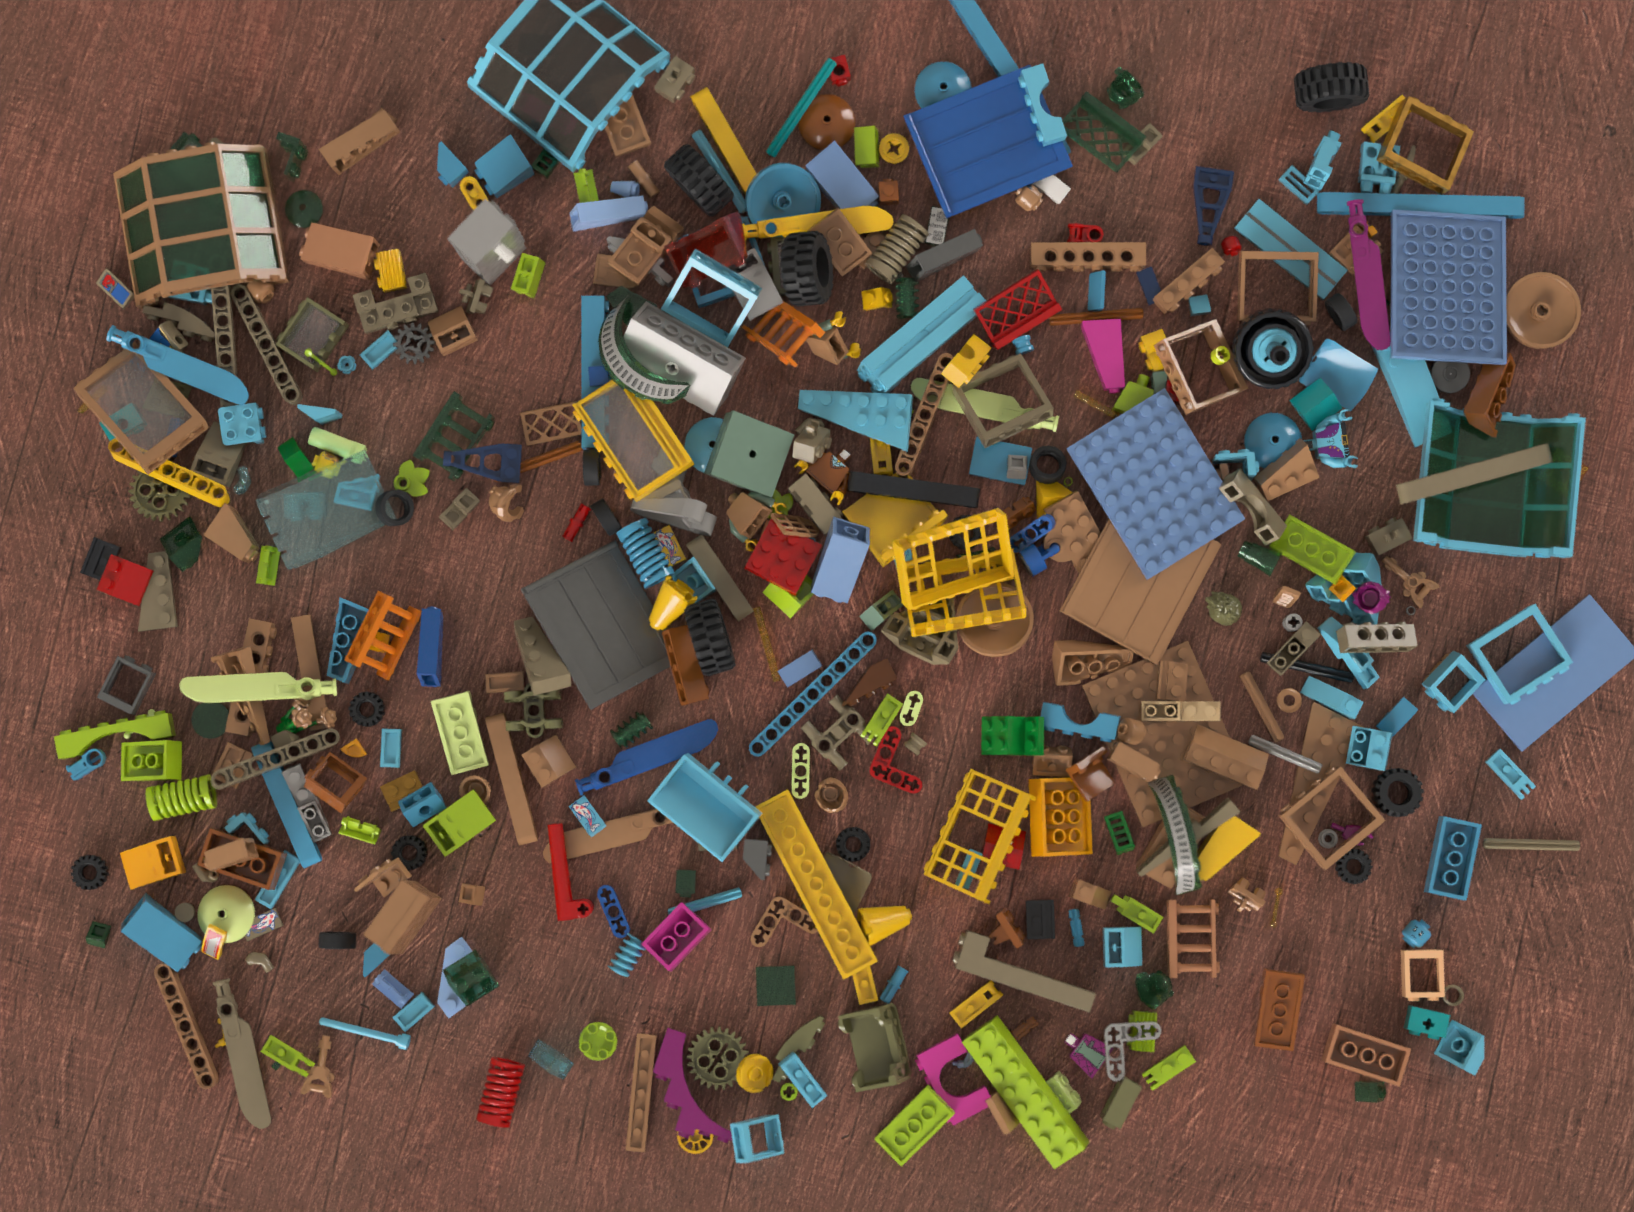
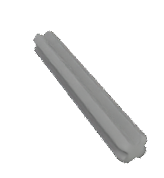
M1252 735L1249 739V745L1318 774L1322 768L1321 763L1255 735Z

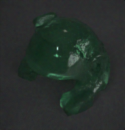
M1118 67L1114 71L1117 77L1107 88V93L1112 102L1120 105V109H1126L1135 104L1139 98L1144 97V89L1128 70Z
M1160 970L1149 975L1147 972H1142L1135 979L1137 995L1141 1002L1151 1009H1157L1159 1006H1162V1003L1174 995L1170 978Z

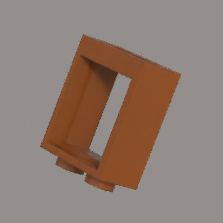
M329 752L326 757L322 756L316 763L317 767L314 770L310 769L305 776L306 782L304 787L342 813L363 789L367 778ZM327 767L352 784L341 798L315 781Z

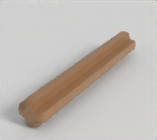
M1248 671L1242 674L1240 678L1273 741H1281L1284 739V735L1251 672Z

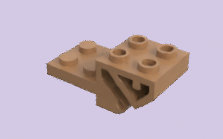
M653 206L631 228V232L608 260V264L639 286L657 261L666 256L676 243L675 241L683 234L684 227Z

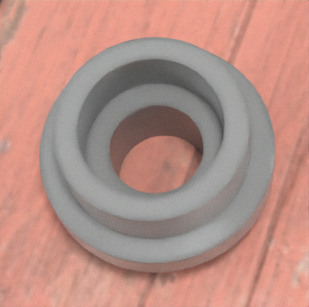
M1325 829L1320 832L1318 841L1322 847L1332 848L1337 844L1338 836L1335 831ZM1326 835L1331 837L1330 842L1324 840Z

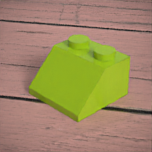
M807 575L795 596L772 583L762 592L790 619L814 595V593H811L812 580Z

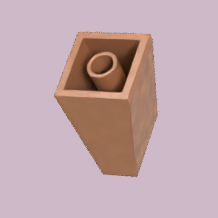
M311 222L310 227H307L305 232V238H307L305 245H302L299 255L301 260L308 264L369 281L374 267V259H376V253L380 247L378 241L372 236Z

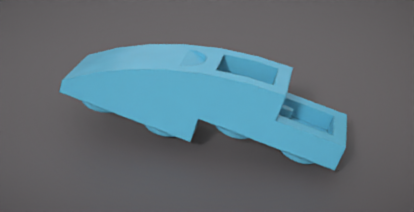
M1329 617L1317 629L1337 659L1343 658L1361 687L1368 689L1380 678L1371 665L1374 660L1369 653H1340L1336 631L1342 628L1343 625L1333 617Z

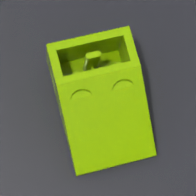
M473 789L428 820L423 827L446 857L495 822L496 819Z

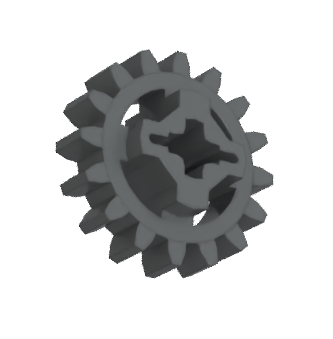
M411 323L410 328L405 324V330L398 329L400 335L394 336L397 342L393 343V347H398L395 353H401L400 360L406 358L407 364L411 360H413L414 365H417V360L424 363V357L430 358L428 352H434V349L430 347V345L435 344V341L430 340L433 335L432 333L427 334V327L422 330L421 324L415 327L414 323ZM413 331L419 332V333H421L422 335H421V336H416V335H413L412 332H413ZM406 335V343L401 345L402 338ZM414 339L415 342L419 341L417 343V348L409 346L411 344V340ZM427 342V347L422 353L421 347ZM405 352H413L416 356L407 355Z

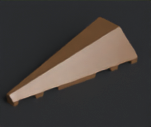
M250 646L211 657L212 662H216L221 669L220 675L256 673ZM262 700L237 701L236 704L242 714L247 715L252 723L250 728L258 733L261 740L259 742L260 745L269 743L270 738Z

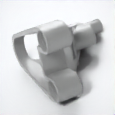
M662 447L658 457L654 458L651 466L659 476L674 467ZM687 470L637 503L635 500L632 501L630 510L639 516L704 536L712 535L717 520L715 515L705 512L707 505L692 499L689 491L683 486Z

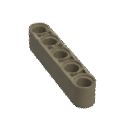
M700 534L687 543V548L697 560L736 620L739 622L754 612L703 535Z

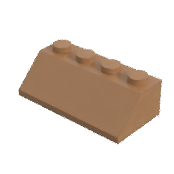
M1197 724L1183 760L1250 789L1257 790L1264 775L1269 754Z

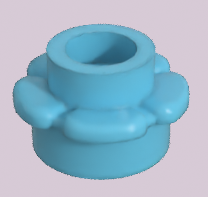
M342 356L337 364L338 369L344 374H350L351 371L356 369L355 359L352 356Z

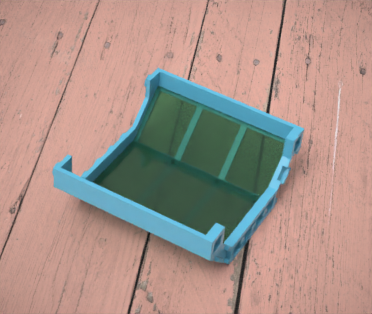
M1433 398V401H1429L1426 405L1419 478L1549 443L1553 462L1417 500L1413 541L1424 542V544L1435 546L1438 543L1440 544L1439 548L1513 557L1533 556V554L1537 558L1573 557L1586 418L1580 417V414L1568 413V416L1563 418L1535 419L1532 418V415L1520 414V417L1513 416V413L1501 412V421L1497 422L1495 429L1498 431L1497 436L1492 437L1469 424L1464 415V408L1463 410L1452 408L1450 403L1444 402L1445 400L1440 398Z

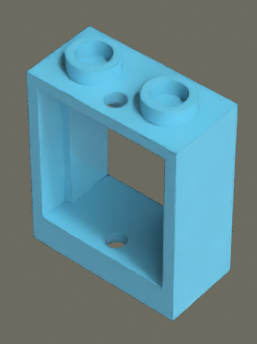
M1452 651L1422 685L1426 688L1425 693L1438 701L1437 705L1444 712L1448 710L1455 713L1485 679L1462 654ZM1457 666L1470 680L1449 701L1436 687Z
M764 1115L730 1124L736 1163H749L784 1154L779 1115ZM764 1122L768 1150L753 1153L749 1126Z

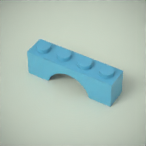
M1044 64L1021 70L1018 80L1020 87L1024 88L1026 95H1024L1026 105L1030 106L1032 113H1030L1031 121L1038 128V131H1036L1038 141L1042 142L1044 147L1065 140L1067 134L1061 117L1049 115L1040 104V94L1049 83Z

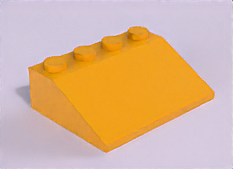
M1071 778L1028 779L1029 794L1037 798L1036 801L1031 799L1029 801L1031 856L1093 854L1091 800L1087 802L1084 800Z

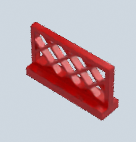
M1037 269L973 310L988 335L992 346L998 350L1058 313L1062 308L1055 300L1040 270ZM1035 276L1040 280L1038 289L1029 287L1030 280ZM1018 287L1024 288L1022 299L1013 297L1014 290ZM1028 289L1037 291L1034 302L1025 300ZM1041 292L1046 293L1050 298L1044 304L1038 303ZM1002 297L1008 298L1006 309L997 307L998 300ZM1012 299L1021 301L1018 312L1009 310ZM1024 302L1033 304L1032 311L1028 314L1022 313ZM986 307L992 308L989 319L983 318L979 311ZM995 310L1005 311L1002 322L993 320ZM1008 312L1017 314L1016 321L1012 324L1006 323ZM992 323L1001 324L999 332L992 335L990 331Z

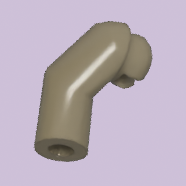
M197 863L192 866L199 879L203 882L213 883L219 879L218 872L205 870L204 867L198 866Z

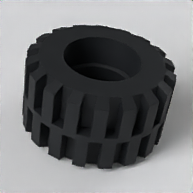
M1402 768L1383 771L1384 773L1377 776L1378 779L1373 782L1374 788H1371V792H1373L1372 800H1375L1376 803L1374 805L1382 813L1388 816L1404 817L1414 813L1415 809L1420 807L1419 803L1424 798L1422 797L1424 789H1421L1423 784L1421 781H1418L1416 774H1412L1411 771ZM1394 781L1402 782L1407 788V797L1401 804H1394L1388 797V788Z

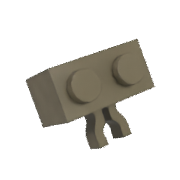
M675 56L654 86L655 92L674 104L677 100L680 101L685 94V87L687 84L691 85L696 77L694 75V67Z
M812 420L811 424L807 425L794 440L792 457L814 464L818 458L822 457L823 452L830 448L832 438H830L831 430L820 427L819 421Z
M1394 517L1385 522L1387 526L1381 529L1379 526L1368 530L1369 535L1365 536V539L1375 557L1413 539L1403 518L1397 520Z

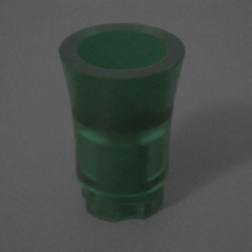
M1244 541L1237 556L1270 577L1282 553L1267 549L1254 542Z

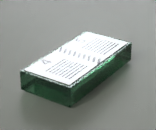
M931 207L927 228L929 236L925 239V244L937 246L945 241L949 218L946 219L940 207Z

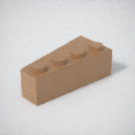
M385 110L377 111L370 119L319 148V151L330 167L340 175L399 134L400 130Z

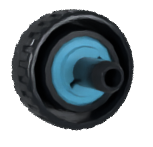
M1265 308V310H1258L1250 314L1240 323L1232 339V353L1237 369L1249 382L1265 389H1280L1288 387L1292 383L1294 384L1299 378L1303 377L1306 370L1310 367V362L1313 358V339L1307 326L1296 315L1279 308Z

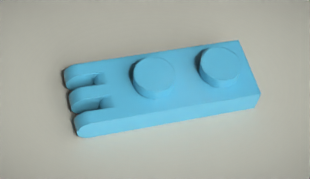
M1498 749L1485 761L1521 800L1524 798V795L1520 792L1521 790L1527 795L1530 793L1526 785L1531 789L1536 787L1501 749Z

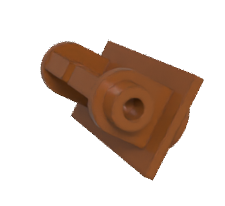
M1028 496L1026 498L1022 497L1012 504L1016 509L1015 511H1012L1010 507L1003 510L1007 516L1008 529L1014 528L1018 522L1024 518H1029L1036 511L1034 502Z

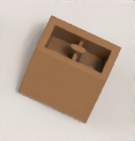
M462 306L427 322L443 356L478 341Z

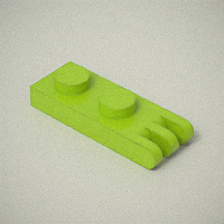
M887 693L860 736L864 738L867 732L870 733L867 741L870 742L873 737H876L873 745L877 746L903 703Z
M1183 1045L1144 1071L1142 1076L1152 1075L1146 1082L1149 1084L1155 1080L1156 1083L1150 1087L1152 1090H1155L1196 1061L1187 1047Z

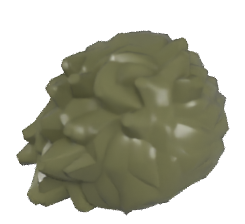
M1214 591L1211 592L1212 596L1205 597V601L1208 603L1209 615L1215 622L1228 626L1239 620L1242 613V605L1237 597Z

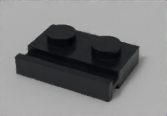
M94 537L80 573L101 580L111 554L118 556L122 547Z
M1025 900L1027 939H1055L1054 900Z

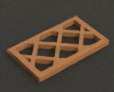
M577 401L521 412L520 416L526 445L531 446L582 435L581 422H578L577 419L576 421L574 420V414L569 417L562 412L564 408L573 406L572 404L577 403ZM555 410L557 413L552 421L542 416L546 411ZM560 414L569 420L563 429L554 424ZM537 415L532 425L526 422L525 416ZM540 418L549 423L544 433L534 428ZM571 422L577 425V432H566ZM552 426L561 431L558 436L548 437L546 435ZM534 430L541 437L538 440L530 441L529 434Z

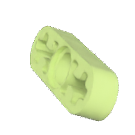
M804 743L796 744L792 751V794L798 799L805 798L809 793L810 749ZM799 746H803V749L807 750V753L803 754V760L807 759V764L803 762L795 763V759L799 760V754L795 752L799 749ZM799 765H803L806 768V774L802 777L797 776L795 773V769ZM795 778L799 780L807 779L806 783L802 782V787L806 788V792H803L802 796H798V792H795V788L799 787V782H794Z

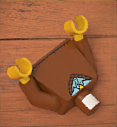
M842 449L837 456L833 455L830 451L828 453L823 452L822 457L818 458L814 464L799 460L794 468L797 466L802 468L799 474H803L806 470L808 476L812 477L823 489L832 495L830 501L833 498H837L839 500L837 505H840L847 493L850 469L845 463L851 455Z

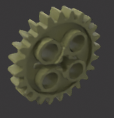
M138 470L139 476H132L136 481L129 483L134 488L128 491L134 495L129 499L135 502L132 506L135 509L139 508L137 512L140 515L144 513L146 519L151 515L153 521L158 517L163 522L164 516L171 520V514L178 517V510L184 512L182 505H189L185 501L192 498L188 493L178 489L176 493L171 494L170 489L173 486L162 481H156V478ZM168 471L165 475H170L173 471ZM184 479L182 482H188L189 479ZM151 488V492L148 495H143L144 489ZM161 488L163 492L160 493L157 490ZM160 500H164V505L158 508L157 503Z
M721 1026L718 1027L717 1031H714V1028L711 1027L710 1033L705 1029L703 1030V1037L699 1034L696 1035L698 1042L695 1040L691 1041L694 1047H688V1050L692 1054L687 1055L686 1058L692 1059V1061L687 1063V1066H693L690 1074L696 1072L697 1075L694 1080L702 1079L700 1085L707 1082V1089L713 1084L715 1090L718 1089L719 1085L724 1090L726 1083L733 1087L732 1080L737 1082L736 1070L739 1063L745 1058L744 1055L749 1053V1050H743L746 1043L740 1044L741 1036L738 1038L734 1037L736 1031L729 1034V1028L722 1032ZM711 1040H718L721 1044L720 1048L717 1050L710 1047ZM727 1043L728 1047L721 1056L723 1061H718L712 1072L708 1073V1069L715 1060L713 1055H718L724 1044ZM729 1050L735 1051L737 1058L729 1060L726 1057V1052ZM707 1056L710 1059V1064L702 1066L699 1058ZM724 1067L726 1075L723 1077L718 1076L715 1072L716 1068Z

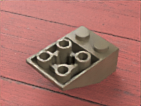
M214 421L196 453L190 470L230 488L247 443L224 445L220 423Z

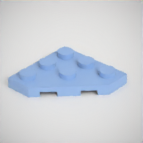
M460 937L445 949L437 1003L446 1016L450 1018L496 984L463 937Z

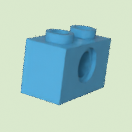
M432 782L398 801L403 815L413 827L446 808L441 794Z

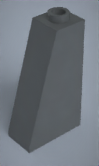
M973 229L917 254L906 268L914 283L919 282L978 252L983 246L982 238Z

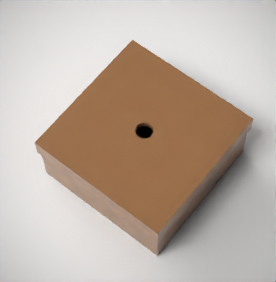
M402 880L363 935L381 947V950L388 955L403 954L442 898L426 889L417 881Z

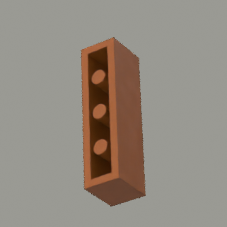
M684 625L663 631L662 636L681 706L709 699V689L705 684L704 675L695 654L688 626Z

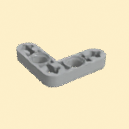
M1153 1021L1112 1023L1105 1027L1106 1072L1111 1080L1119 1081L1125 1075L1123 1041L1157 1039L1161 1035V1027L1158 1023ZM1140 1025H1144L1143 1029H1150V1025H1153L1157 1032H1154L1153 1036L1149 1032H1143L1145 1036L1141 1037L1142 1030ZM1130 1026H1135L1138 1029V1034L1135 1037H1130L1127 1033ZM1112 1027L1118 1031V1034H1115V1041L1119 1040L1120 1044L1111 1043L1108 1045V1041H1112V1036L1108 1034ZM1112 1047H1118L1120 1050V1054L1116 1058H1112L1109 1055V1050ZM1110 1060H1121V1064L1117 1063V1069L1121 1070L1117 1077L1110 1073V1071L1114 1070V1064H1109Z

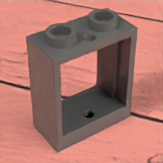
M117 656L97 698L129 714L136 715L156 673L152 672L153 668L142 663L140 666L134 663L135 659L130 656ZM124 664L147 675L133 704L110 694Z

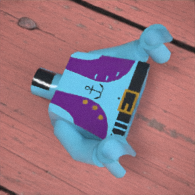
M1344 409L1340 414L1337 413L1326 417L1316 426V430L1312 432L1313 439L1303 440L1308 444L1310 451L1315 450L1316 459H1320L1322 463L1332 468L1358 467V465L1351 464L1353 459L1358 458L1349 454L1345 422H1342V420L1348 421L1352 419V417H1345V412L1350 411V409Z

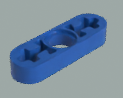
M1044 514L1009 538L1011 549L1018 553L1050 532L1056 525L1054 517L1050 514ZM1045 521L1049 522L1047 526L1042 529L1039 528ZM1028 529H1033L1035 531V538H1030L1028 536ZM1021 538L1024 539V541L1021 542L1019 545H1014L1015 541H1018Z
M603 885L597 891L598 899L614 936L624 938L630 932L629 923L614 888L610 885ZM604 888L607 891H611L609 898L610 900L615 899L616 903H610L605 906L604 903L608 902L607 898L601 896ZM611 906L618 907L619 914L617 917L609 915L608 909ZM621 916L623 920L620 921L621 926H626L624 935L616 932V929H618L617 922L614 925L612 923V920H617Z

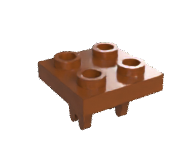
M1002 908L997 911L995 916L1000 924L990 933L989 938L996 937L993 942L994 945L1011 940L1016 949L1024 943V932L1020 926L1016 928L1013 923L1015 919L1009 910L1006 911Z

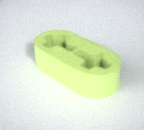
M911 691L906 696L899 718L904 726H912L917 720L923 703V696L918 691ZM917 694L920 702H916L914 708L910 707L911 700H909V697ZM909 709L913 710L911 717L914 718L913 721L906 723L903 714L907 715Z

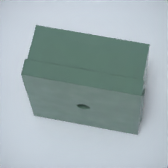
M734 410L726 412L704 474L750 492L760 493L772 498L794 434Z

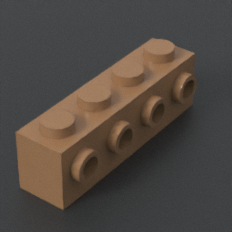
M1211 248L1153 298L1155 305L1164 315L1169 311L1173 313L1180 306L1178 304L1183 299L1187 301L1195 294L1193 290L1197 287L1201 289L1209 282L1207 278L1212 274L1214 276L1219 274L1223 270L1222 265L1225 261Z

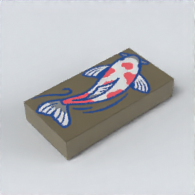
M274 908L254 917L253 925L245 935L247 941L284 926L277 909Z

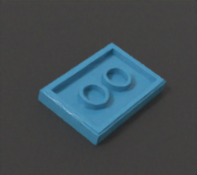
M976 437L969 475L1025 486L1026 479L1007 478L1008 455L1027 456L1028 473L1032 448L1001 441L984 448L980 439Z

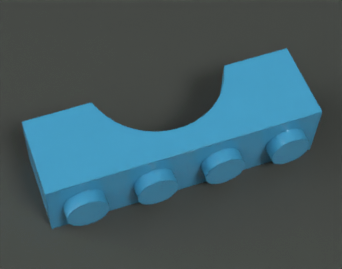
M1043 702L1040 716L1044 717V730L1054 732L1055 729H1060L1063 734L1074 735V732L1082 733L1081 737L1092 739L1093 736H1098L1101 741L1112 742V739H1117V727L1121 718L1118 715L1100 713L1092 723L1078 724L1068 717L1064 705Z

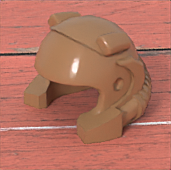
M513 484L509 488L506 486L498 488L494 485L490 489L489 506L491 511L501 520L512 522L514 519H520L523 515V507L517 506L514 510L509 509L511 499L516 493L521 492L522 485Z

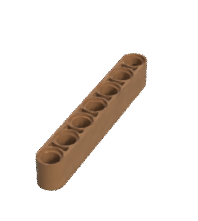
M949 353L939 356L910 427L908 448L914 447L916 453L909 455L906 451L901 450L896 461L895 470L900 478H909L912 475L949 384V380L941 374L946 368L941 363L944 360L951 361L954 358ZM941 377L945 381L943 384L937 385L934 380ZM930 395H935L938 398L935 402L927 400ZM923 412H928L931 416L929 419L923 420L920 415ZM919 429L923 431V435L915 437L913 432ZM905 464L909 466V470L901 472L899 467Z
M505 713L486 717L488 733L518 844L521 846L538 841V835L511 733L506 731Z
M165 963L159 964L154 970V975L197 1083L202 1089H210L217 1085L219 1076L178 973ZM162 967L168 968L169 974L167 977L161 974ZM171 984L176 988L174 995L168 991V987ZM178 1002L183 1005L181 1013L177 1012L175 1008ZM185 1020L190 1023L189 1031L183 1028ZM192 1038L198 1042L196 1049L190 1046ZM199 1056L203 1057L205 1060V1065L203 1067L199 1066L197 1063V1058ZM206 1074L212 1077L211 1085L206 1084L204 1081Z

